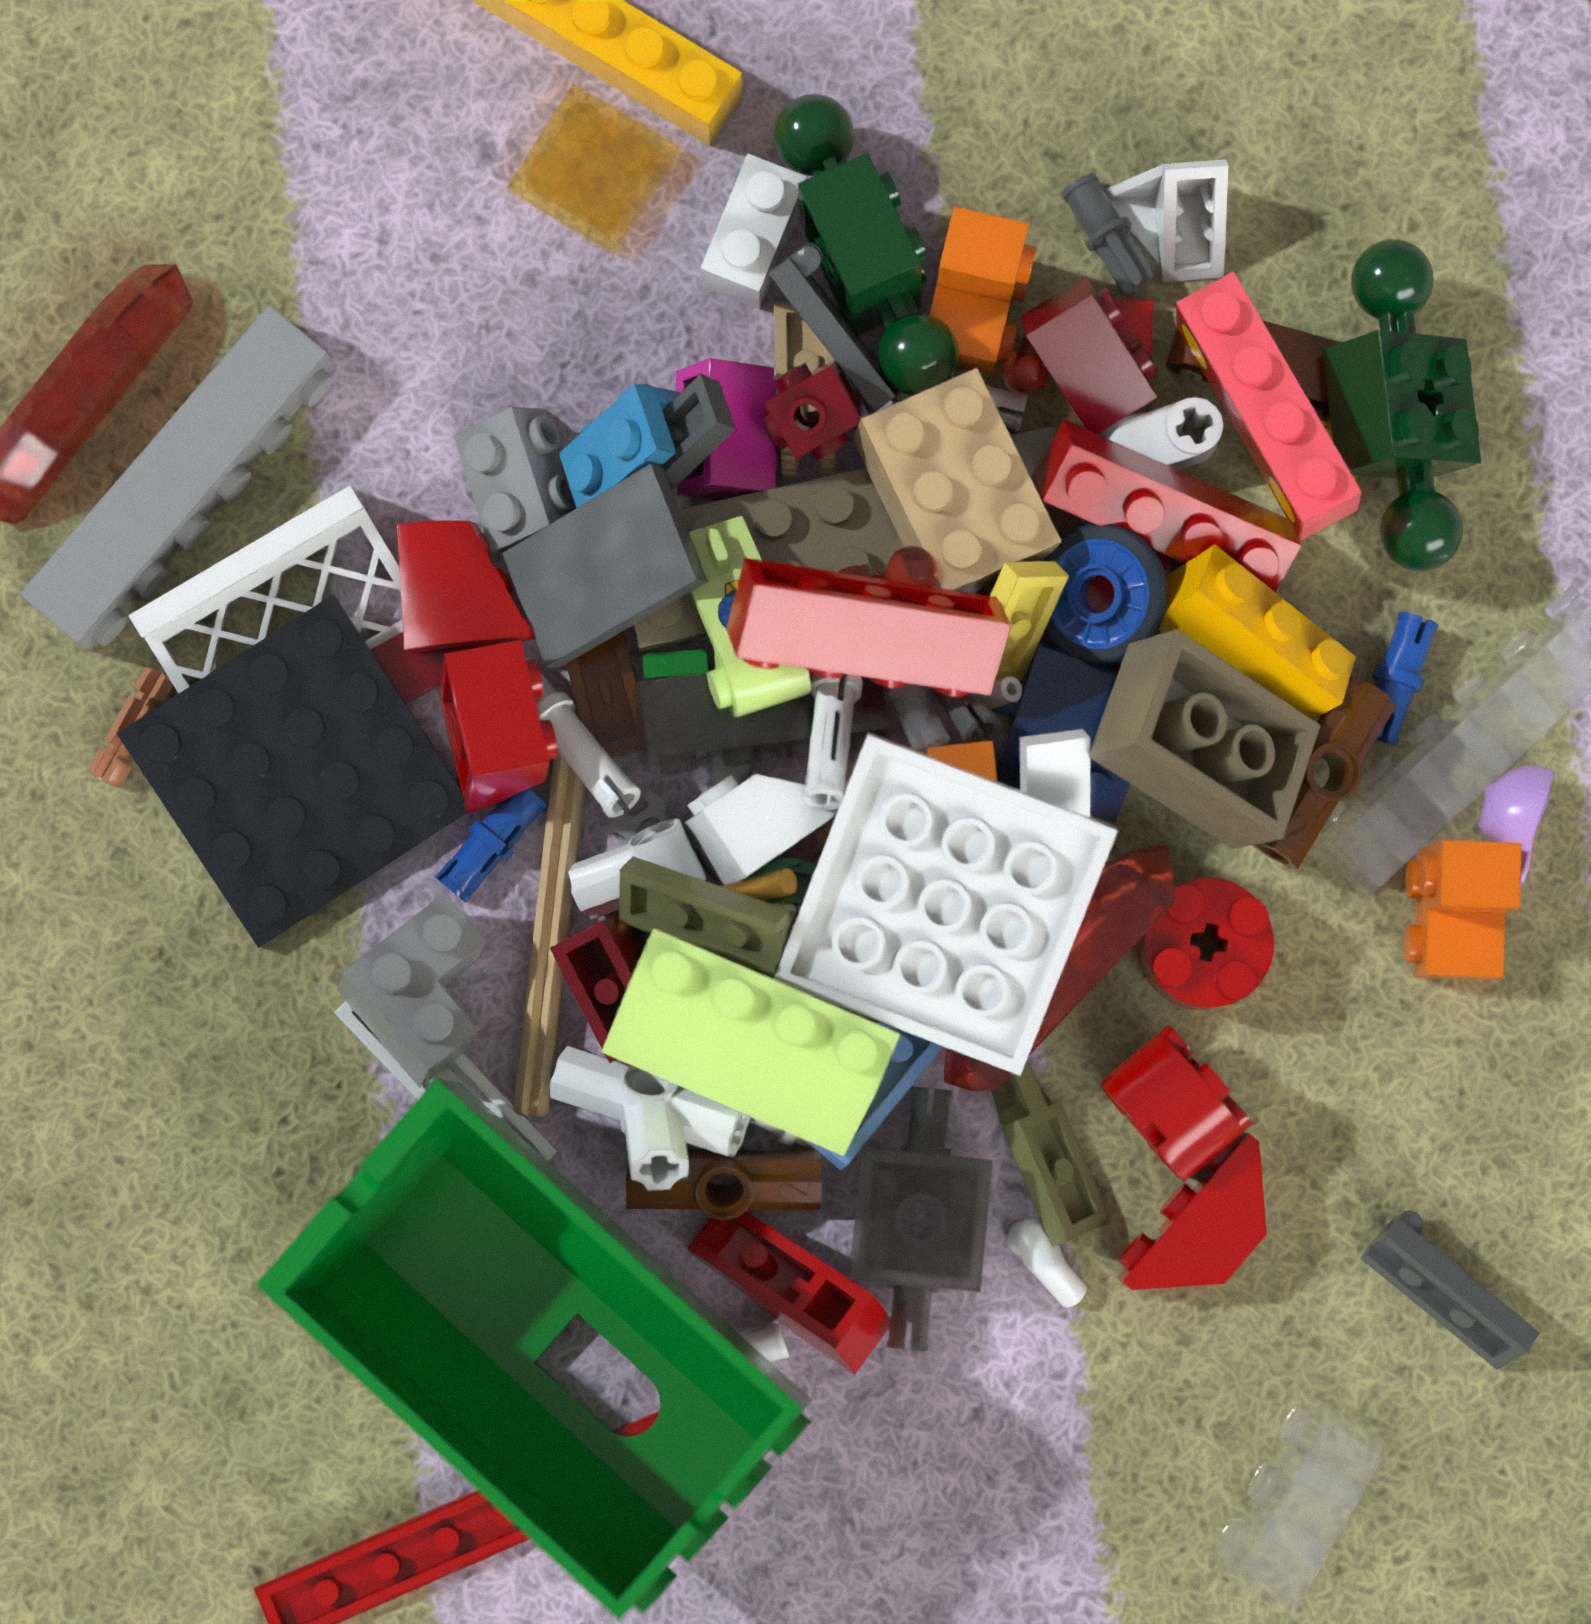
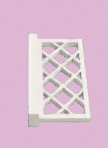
M349 485L128 616L140 636L145 638L179 694L191 686L185 675L202 679L212 672L220 637L255 645L267 637L275 605L301 612H306L313 608L277 598L283 572L296 564L322 571L313 607L323 601L329 573L366 582L357 618L350 617L360 634L362 627L380 631V633L365 641L370 649L402 633L403 619L390 627L364 621L373 584L396 589L401 593L399 565L356 492ZM359 527L362 528L374 548L368 575L331 566L338 540ZM328 546L324 564L307 560L308 557ZM379 559L393 582L375 577ZM273 579L269 596L251 592ZM242 596L267 603L258 639L222 630L228 605ZM218 611L214 628L196 624ZM186 629L212 635L203 671L179 666L164 642Z

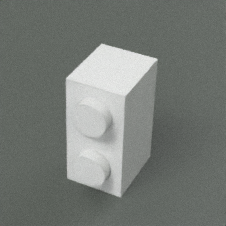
M747 153L700 268L703 288L759 310L761 309L772 282L769 273L779 264L800 213L797 184L806 180L805 175Z

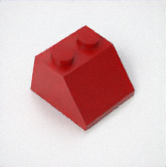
M517 640L444 654L439 697L466 812H478L544 782L550 759L557 758L558 756L557 742L551 720L540 721L535 699L543 697L541 673L536 659L526 661L522 641Z

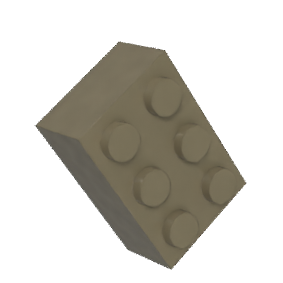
M1176 629L1128 644L1088 757L1227 846L1236 849L1284 838L1321 725Z

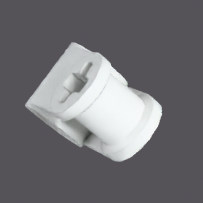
M1194 397L1150 412L1126 416L1098 435L1177 470H1182L1200 464L1211 457L1221 438L1223 421L1222 415L1215 405L1206 399ZM1191 419L1195 428L1203 426L1207 428L1204 431L1201 443L1194 444L1190 435L1179 437L1178 434L1181 433L1184 420Z

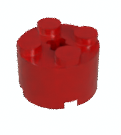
M1198 878L1172 888L1151 905L1140 923L1136 950L1146 979L1164 999L1187 1009L1208 1010L1238 1002L1248 997L1259 986L1272 962L1274 934L1265 905L1245 888L1224 879ZM1206 928L1210 930V940L1219 943V951L1207 955L1203 961L1199 959L1200 949L1190 945V938L1203 933Z
M1167 1025L1113 1070L1099 1086L1122 1115L1125 1114L1160 1160L1179 1180L1184 1182L1244 1133V1130L1252 1124V1121L1229 1096L1230 1090L1205 1062L1200 1066L1191 1057L1193 1052L1170 1025Z

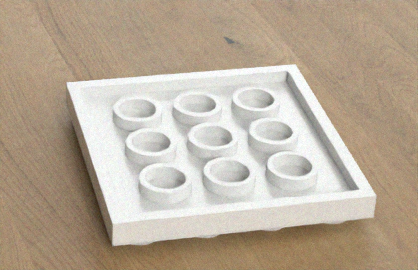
M868 732L773 980L1014 1074L1021 1075L1117 834V827Z

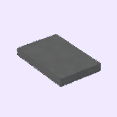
M651 463L502 553L526 618L532 627V633L545 667L558 669L708 582L663 466Z

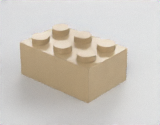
M977 368L860 419L852 440L923 586L974 593L996 583L1005 562L1043 561L1044 557L1054 552L1062 542Z

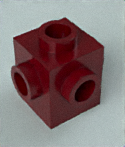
M835 360L830 361L813 372L810 371L805 362L772 381L777 392L764 402L769 413L763 416V421L769 435L780 450L789 447L795 459L812 451L816 460H819L849 443L850 440L845 432L857 426L860 419L866 417L868 412L848 376ZM808 404L815 407L819 413V418L809 417L804 412L803 405Z

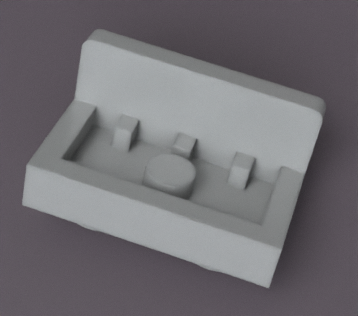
M509 407L453 435L491 553L507 551L576 509L559 455L560 434L545 409Z

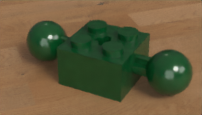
M821 94L803 95L792 100L783 108L776 120L774 143L780 158L790 169L802 175L813 176L797 184L801 228L808 243H816L823 250L824 257L819 267L835 301L837 300V306L841 314L858 335L884 325L886 331L879 343L878 363L884 378L898 391L914 396L952 379L959 364L958 341L946 323L932 315L922 314L918 310L921 308V285L927 283L922 263L927 261L928 257L915 226L910 225L904 228L895 208L901 205V200L890 173L886 169L877 172L868 153L847 162V158L853 148L854 127L850 115L838 101Z
M1387 239L1379 241L1363 251L1357 259L1351 274V289L1355 301L1366 314L1379 320L1380 330L1322 349L1332 439L1352 476L1397 478L1399 496L1388 505L1380 522L1382 546L1390 559L1399 566L1412 571H1430L1446 564L1456 554L1463 538V522L1460 512L1450 499L1435 491L1434 477L1481 464L1478 438L1479 426L1476 420L1471 379L1472 366L1468 354L1467 339L1416 333L1414 314L1422 309L1431 295L1434 282L1433 269L1424 252L1414 244L1400 239Z

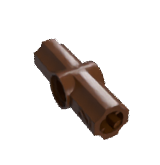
M1350 676L1343 703L1321 715L1317 722L1321 726L1284 838L1256 844L1253 846L1270 859L1278 861L1289 868H1299L1337 803L1349 797L1357 789L1361 779V764L1396 708L1388 694L1373 684L1362 681L1355 676ZM1321 756L1327 761L1329 766V778L1322 788L1316 783L1314 778V766Z
M741 1146L733 1158L704 1148L701 1150H687L688 1176L676 1181L671 1189L649 1191L639 1181L631 1180L627 1151L626 1209L702 1210L703 1213L713 1219L729 1220L737 1218L745 1213L746 1210H820L822 1155L819 1151L745 1150ZM722 1173L732 1174L738 1178L735 1183L728 1186H717L709 1182L710 1178Z

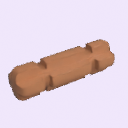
M147 667L142 671L133 687L138 690L134 698L128 696L104 739L109 744L105 751L98 750L89 766V772L95 778L113 787L121 786L132 768L128 764L131 755L116 733L160 706L161 703L168 701L175 691V687L169 677L155 668Z

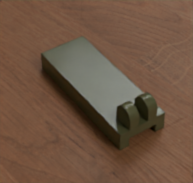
M634 856L620 869L619 922L652 933L654 928L731 962L773 977L775 976L793 925L796 922V908L794 905L788 902H777L772 905Z

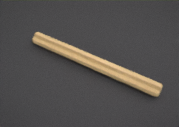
M559 753L557 758H553L513 1104L515 1113L534 1117L546 1116L550 1109V1081L554 1074L564 986V975L550 947L569 938L573 895L571 893L572 886L568 872L572 865L578 862L586 786Z

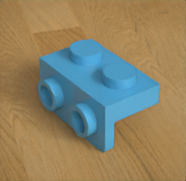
M634 384L621 392L618 399L596 420L585 425L581 429L580 434L559 452L576 508L650 463L662 466L676 453L662 411L680 392L656 388L649 384Z

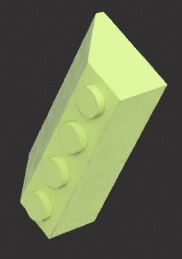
M653 928L606 1039L602 1053L844 1156L875 1096L900 1034Z

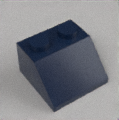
M1040 641L999 754L996 766L997 782L1020 790V737L1083 729L1090 737L1091 750L1120 668L1113 665L1087 664L1056 646ZM1091 758L1090 815L1115 823L1130 783Z

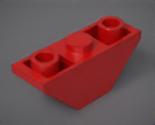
M1242 1133L1205 1165L1213 1173L1207 1182L1199 1181L1193 1189L1186 1183H1183L1169 1197L1159 1211L1167 1218L1158 1229L1162 1235L1154 1242L1144 1232H1141L1118 1258L1117 1261L1126 1269L1116 1279L1131 1290L1225 1284L1267 1235L1260 1142L1253 1135Z

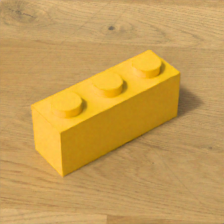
M1211 546L1196 556V558L1191 559L1166 576L1168 599L1165 615L1159 628L1160 632L1166 633L1176 629L1312 720L1343 703L1356 656L1218 546Z

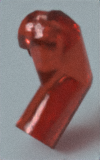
M1026 335L1022 337L1015 352L1007 356L1002 369L1006 387L1019 395H1028L1030 390L1041 388L1046 382L1048 369L1043 366L1044 363Z

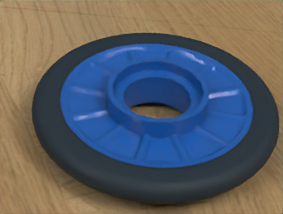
M1094 523L1087 524L1063 535L1060 538L1062 542L1056 550L1043 559V561H1056L1069 575L1044 632L1056 647L1081 661L1092 665H1110L1123 661L1128 644L1156 635L1162 624L1167 607V580L1162 563L1156 552L1137 533L1116 524L1103 526ZM1100 575L1105 576L1111 581L1115 593L1112 605L1103 613L1096 612L1091 608L1086 594L1090 582Z

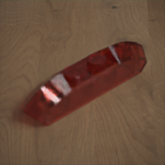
M145 264L116 286L85 320L0 427V521L17 524L26 518L187 316L194 301L177 264Z
M1169 844L1136 849L1105 862L1028 1057L1175 903L1174 874ZM946 1049L944 1061L945 1083L971 1092L997 1090L1013 1074L955 1050Z

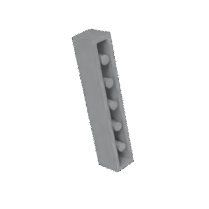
M268 305L19 595L88 651H91L97 643L101 646L111 643L125 627L128 618L123 613L139 594L143 598L151 596L165 581L169 569L164 565L181 546L188 550L196 545L204 536L210 526V520L206 516L222 498L226 502H230L243 491L251 478V472L247 468L263 450L267 454H271L285 442L292 430V425L288 421L303 403L309 407L315 405L327 393L333 382V377L329 373L335 367L328 353Z

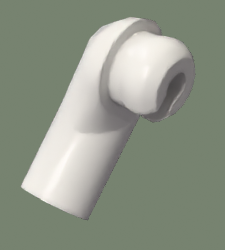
M1030 1217L1024 1221L1014 1223L1010 1227L1007 1237L1011 1251L1021 1256L1025 1266L1063 1307L1068 1308L1079 1303L1086 1294V1284L1067 1264L1060 1246L1051 1245L1041 1220Z

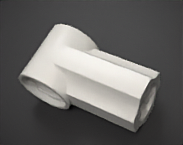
M677 818L664 820L647 827L633 836L626 845L574 863L568 872L573 898L579 910L585 912L590 919L619 910L620 869L632 856L703 881L707 878L680 819Z

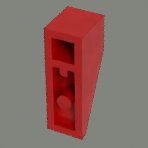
M747 1211L735 1219L719 1220L710 1218L687 1248L692 1255L774 1318H777L778 1321L800 1338L854 1375L893 1323L875 1295Z

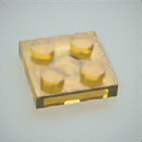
M572 84L508 184L507 189L513 196L614 256L678 156L679 147Z

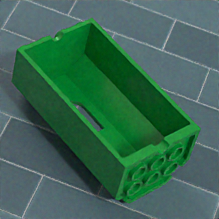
M437 1078L360 1164V1169L353 1179L338 1194L331 1197L255 1284L619 1621L632 1607L642 1615L646 1613L677 1578L678 1575L669 1567L673 1561L680 1555L689 1563L729 1518L720 1509L721 1506L727 1503L735 1510L772 1469V1466L763 1459L766 1454L771 1450L780 1458L812 1422L802 1413L812 1401L809 1396L468 1089L456 1082ZM577 1315H580L656 1386L660 1397V1410L656 1421L647 1431L633 1436L615 1433L537 1363V1360Z

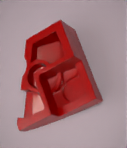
M443 520L397 524L404 650L420 653L471 644L484 647L517 640L522 642L535 640L530 623L527 619L523 618L508 592L512 588L511 583L504 571L494 566L490 559L489 544L477 523Z

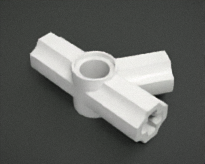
M567 1046L557 1059L556 1069L550 1081V1098L620 1121L621 1130L626 1136L631 1180L639 1181L645 1185L648 1191L671 1189L676 1181L688 1176L689 1164L686 1143L734 1158L743 1143L745 1131L750 1122L749 1115L635 1066L625 1065L616 1061L609 1063L607 1058Z

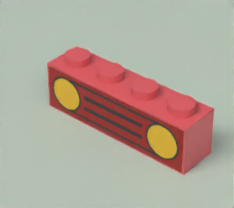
M1234 271L1176 302L1177 328L1300 541L1357 511L1362 491Z

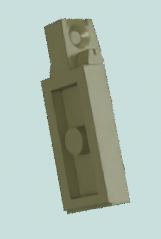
M1025 1063L1021 1075L1005 1070L988 1078L994 1103L998 1110L999 1121L1003 1125L1001 1127L1051 1245L1056 1246L1066 1243L1108 1222L1110 1217L1062 1103L1059 1101L1053 1104L1046 1093L1041 1091L1030 1063Z

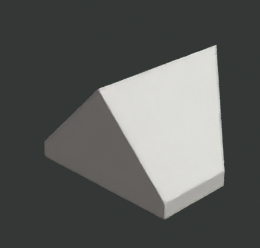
M1226 159L1162 164L1104 189L1105 194L1120 217H1127L1131 221L1132 226L1129 232L1160 267L1162 282L1216 279L1224 276L1228 162Z

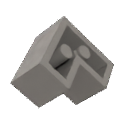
M443 893L347 967L343 972L337 989L419 1088L466 1052L479 1031L445 991L444 987L478 960L487 941L446 893Z

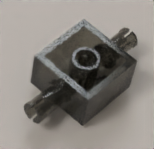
M911 1086L907 1144H900V1150L862 1147L860 1149L848 1277L852 1280L887 1283V1287L893 1289L889 1337L886 1340V1347L905 1350L907 1323L911 1322L909 1348H911V1351H928L929 1344H927L932 1293H938L939 1288L981 1292L993 1160L951 1155L952 1149L945 1148L952 1090L934 1089L932 1113L928 1115L929 1088ZM916 1200H926L927 1210L937 1214L936 1225H926L923 1230V1236H914L912 1226L901 1221L903 1211L913 1210Z

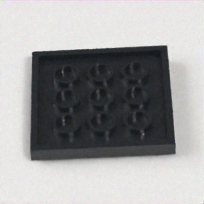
M334 594L116 733L258 948L468 813L465 810L463 794L458 782Z

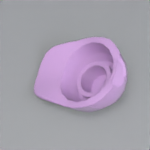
M1537 765L1513 768L1495 782L1488 783L1485 788V799L1478 824L1481 833L1491 842L1521 843V885L1524 883L1528 873L1533 838L1547 806L1555 775L1554 770L1545 769Z

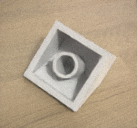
M755 774L738 785L733 776L730 775L687 805L694 816L682 825L695 852L717 885L721 886L747 877L837 815L839 808L821 810L804 803L802 795L803 790L805 791V784Z

